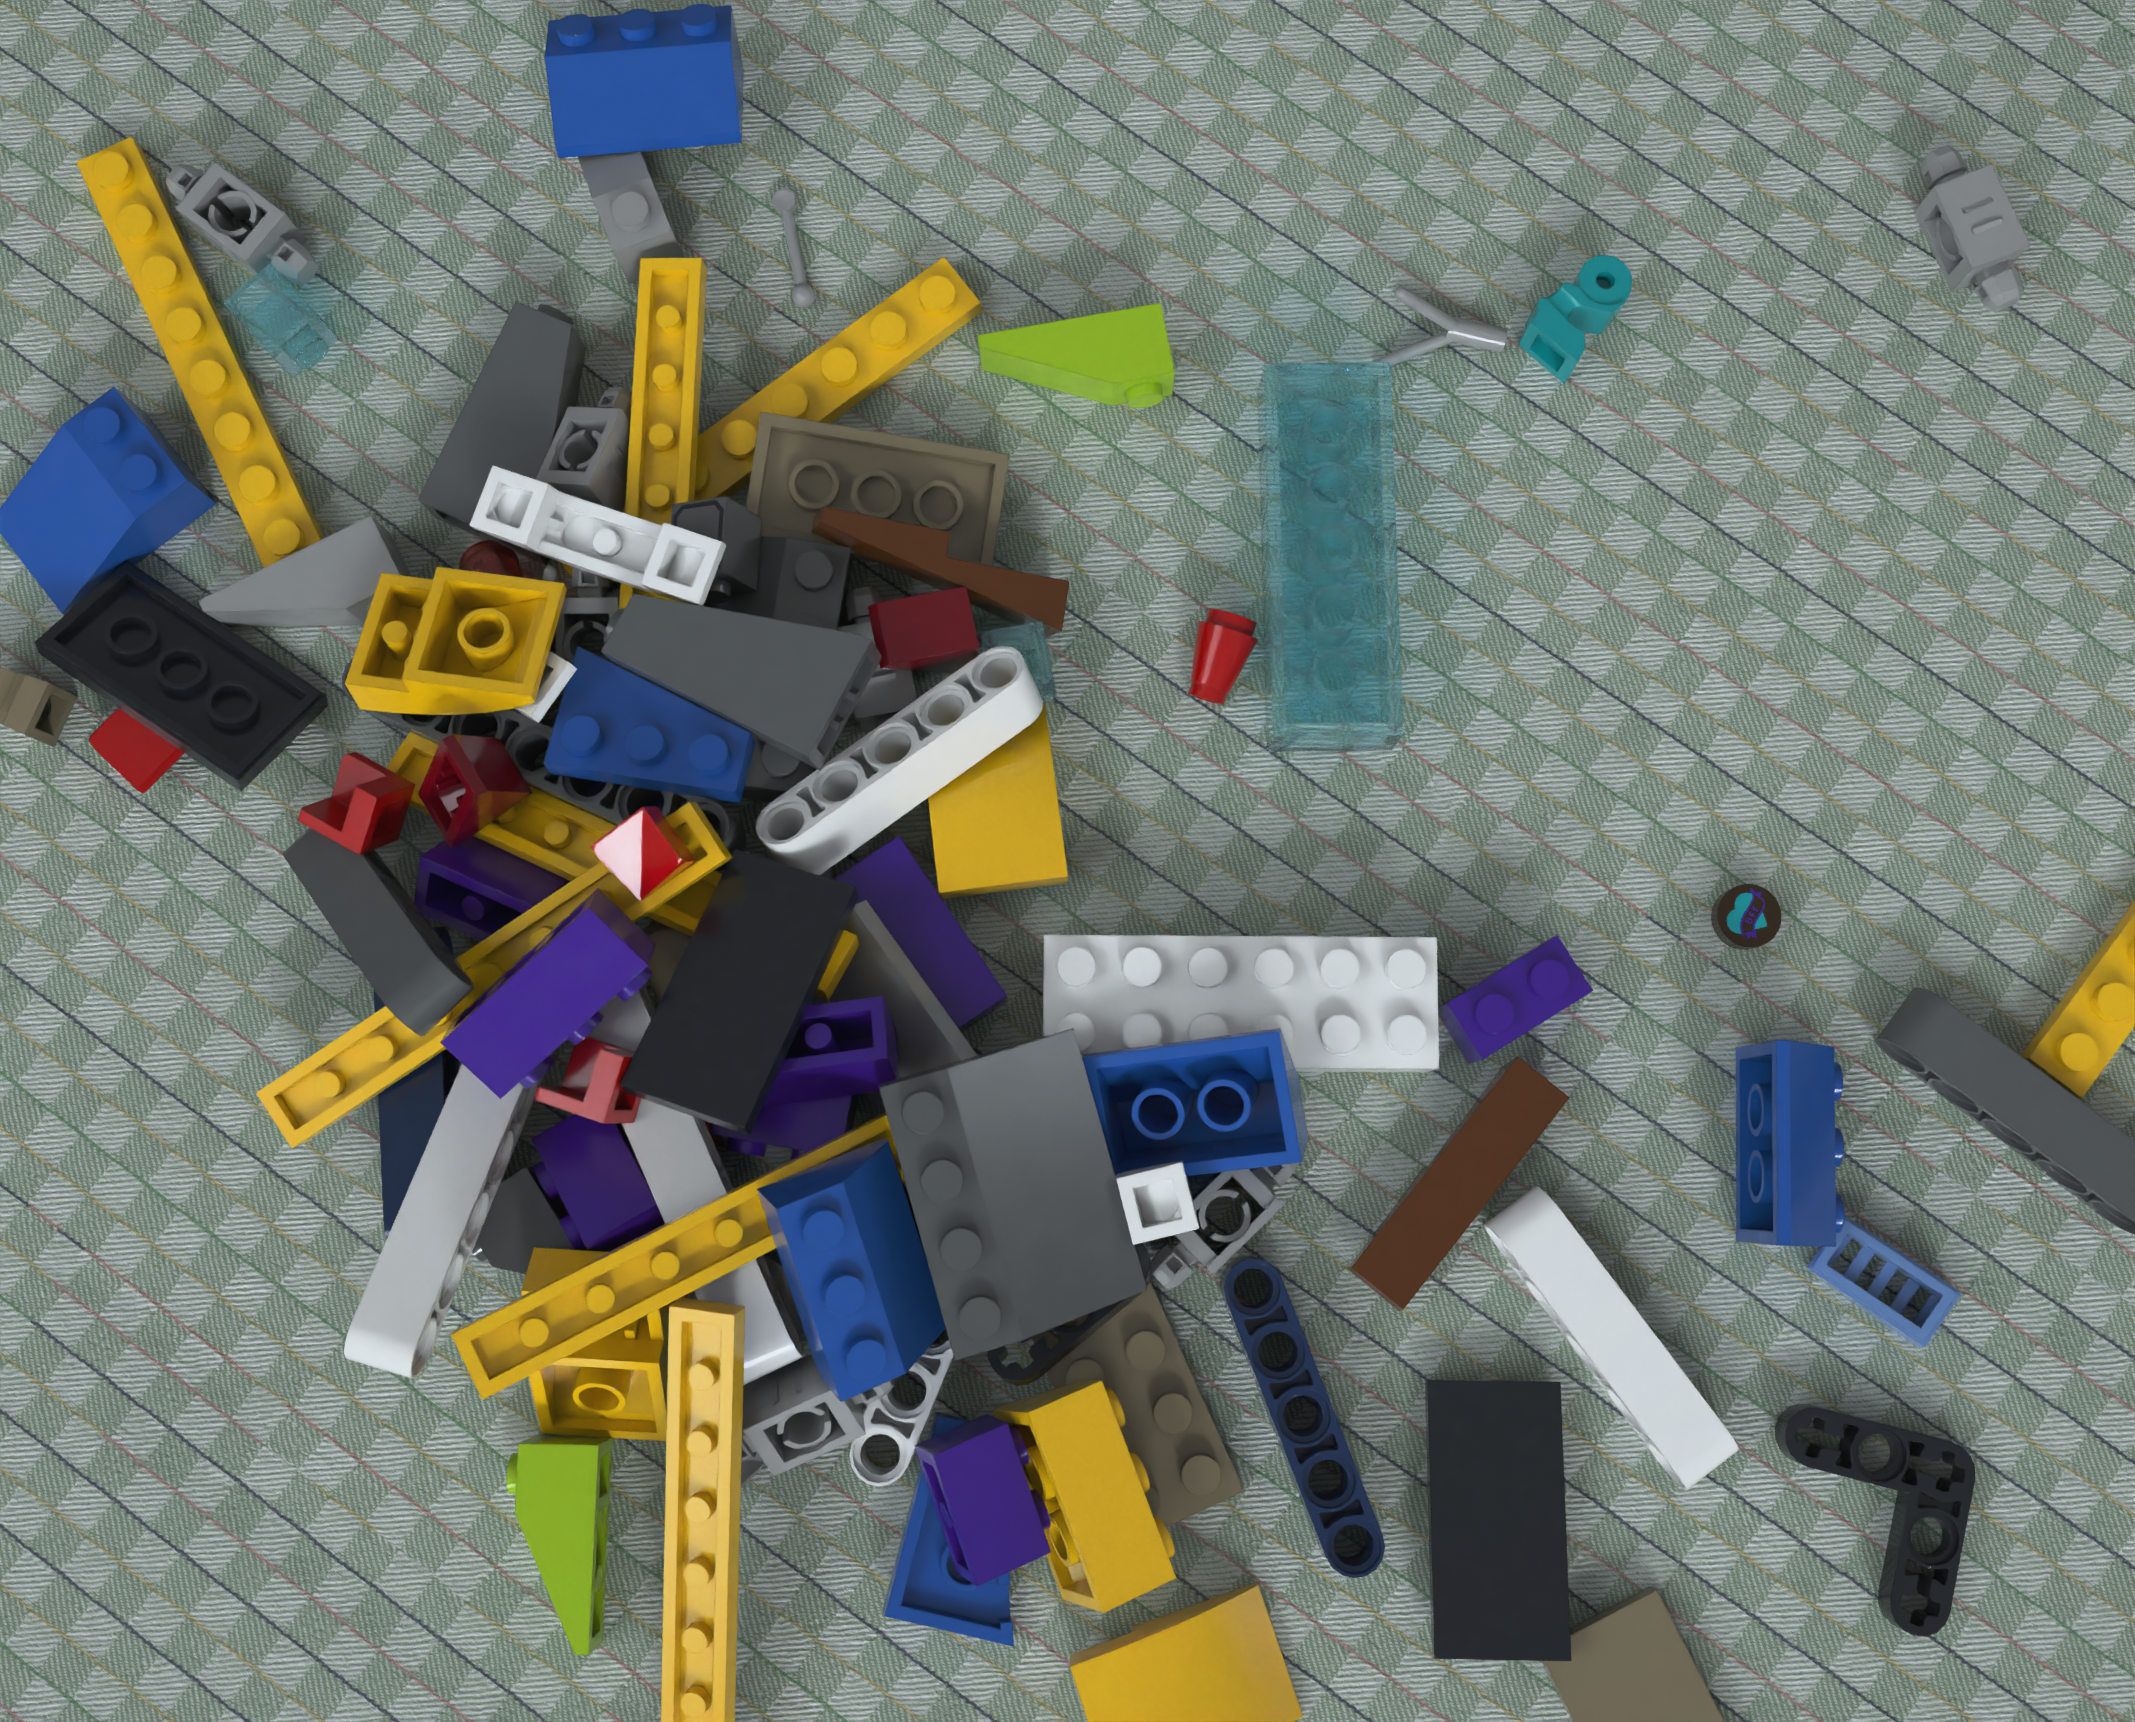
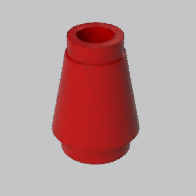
M1209 608L1205 622L1198 621L1190 680L1191 686L1188 695L1224 706L1227 694L1230 693L1258 641L1253 637L1256 622L1234 613Z

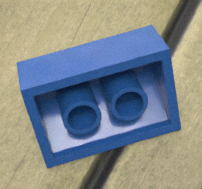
M694 4L681 10L651 12L646 9H633L621 15L589 17L584 14H573L561 20H549L545 64L555 148L558 158L742 143L744 69L732 5L712 7L708 4Z
M1281 1028L1091 1053L1082 1056L1115 1174L1183 1161L1186 1176L1299 1163L1303 1160L1309 1137L1298 1074Z
M1771 1040L1736 1047V1242L1778 1246L1836 1247V1233H1840L1843 1228L1845 1211L1842 1197L1836 1193L1835 1167H1839L1842 1162L1844 1141L1841 1130L1835 1128V1101H1838L1842 1094L1843 1073L1840 1064L1834 1062V1047L1792 1040Z
M885 1138L758 1188L757 1192L821 1379L839 1401L843 1402L906 1374L945 1330V1324L926 1256L889 1141Z

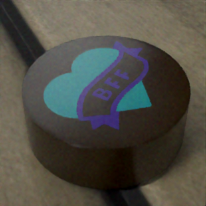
M1753 884L1739 885L1725 891L1715 901L1711 912L1712 927L1718 938L1726 945L1740 950L1753 949L1768 943L1775 937L1781 925V909L1776 898L1765 888Z

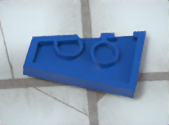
M577 646L572 665L577 670L566 684L543 762L550 774L737 803L741 802L755 747V741L751 732Z
M935 1411L928 1439L972 1420ZM920 1466L883 1607L884 1616L1014 1647L1009 1598L1010 1572L978 1587L957 1573L922 1467Z

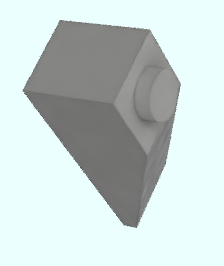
M642 151L578 157L611 248L628 283L639 280L640 258H684Z
M370 515L198 601L203 612L227 627L364 625L381 573L411 576L391 534Z

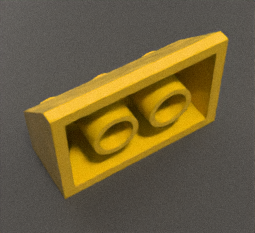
M1081 1380L992 1410L995 1418L1007 1422L1009 1427H1016L1025 1443L1029 1463L1022 1467L1030 1491L1035 1489L1040 1494L1049 1514L1051 1525L1050 1528L1044 1530L1051 1553L1046 1554L1062 1600L1105 1613L1176 1579L1169 1560L1175 1553L1171 1536L1164 1523L1158 1517H1153L1145 1496V1492L1150 1489L1148 1475L1139 1457L1135 1453H1129L1120 1430L1121 1427L1125 1426L1122 1406L1115 1393L1110 1388L1105 1389L1102 1380Z

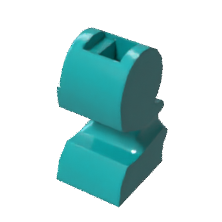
M1599 255L1589 259L1584 263L1573 284L1565 282L1556 292L1538 300L1525 324L1526 331L1518 346L1565 384L1585 349L1584 332L1598 335L1602 333L1613 322L1627 301L1632 288V276L1629 268L1623 261L1614 256Z

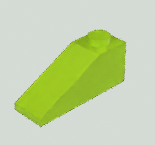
M1161 303L977 335L981 368L987 372L1111 406L1127 403L1130 408H1146L1160 403L1165 396L1173 394L1175 370Z
M533 1436L518 1443V1453H512L509 1458L506 1475L507 1491L509 1494H515L514 1513L575 1655H589L603 1642L613 1438Z

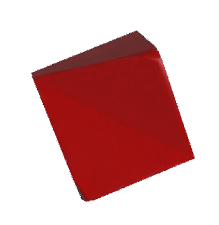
M657 806L641 807L591 846L597 857L640 901L645 900L696 861Z

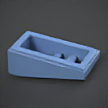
M1847 1216L1844 1217V1225L1841 1232L1836 1233V1247H1820L1806 1267L1807 1270L1919 1349L1926 1347L1962 1294V1292ZM1852 1238L1863 1247L1845 1273L1841 1275L1831 1267ZM1875 1255L1885 1263L1865 1291L1856 1285L1855 1282ZM1896 1271H1898L1908 1279L1891 1304L1887 1306L1878 1298ZM1920 1287L1930 1296L1911 1322L1902 1316L1901 1313Z

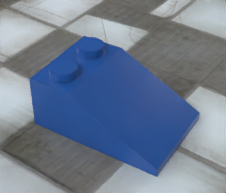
M112 387L60 427L0 507V534L59 611L66 615L124 562L129 561L133 565H137L217 503L150 417L119 390Z

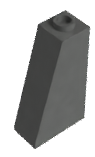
M516 301L418 500L436 519L544 565H548L550 561L548 557L469 526L492 465L536 479L568 406H577L586 347L573 327V320L565 313L549 305L540 304L536 310Z
M633 594L625 609H618L610 618L604 633L605 645L601 650L615 665L751 732L753 737L818 770H821L882 659L873 641L861 634Z

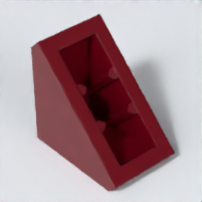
M966 586L877 602L868 606L875 646L882 656L879 662L880 669L954 673L978 656L979 643Z
M453 734L441 739L418 795L447 844L452 848L469 839L529 796L532 791L499 738Z

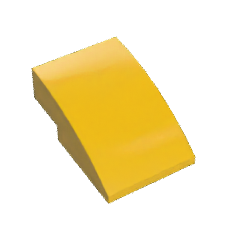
M444 567L436 568L433 579L381 573L345 685L361 710L419 715H463L502 711L533 704L537 697L567 592L566 586L560 582Z
M1043 701V708L1039 717L1032 724L928 797L938 891L942 899L1068 883L1045 702Z
M534 1247L521 1294L523 1296L609 1252ZM673 1302L530 1375L529 1381L541 1434L666 1441L669 1306Z
M1258 1583L1133 1626L1132 1633L1070 1654V1669L1088 1722H1294L1303 1717Z

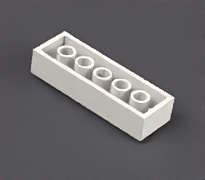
M1044 935L1043 1036L1074 1028L1080 1052L1083 1056L1084 1054L1281 1028L1296 1072H1430L1439 1069L1437 937Z

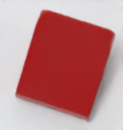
M119 708L88 739L93 748L142 794L147 792L184 754V752Z

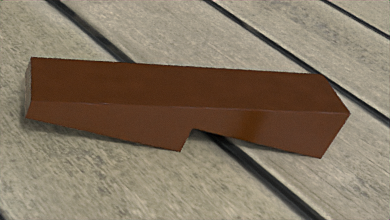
M824 506L813 518L811 532L843 547H849L856 553L941 591L966 586L970 604L1045 638L1062 631L1069 581L947 557L949 531Z
M1518 1056L1502 1066L1431 1163L1421 1169L1348 1267V1270L1398 1311L1403 1310L1570 1097Z

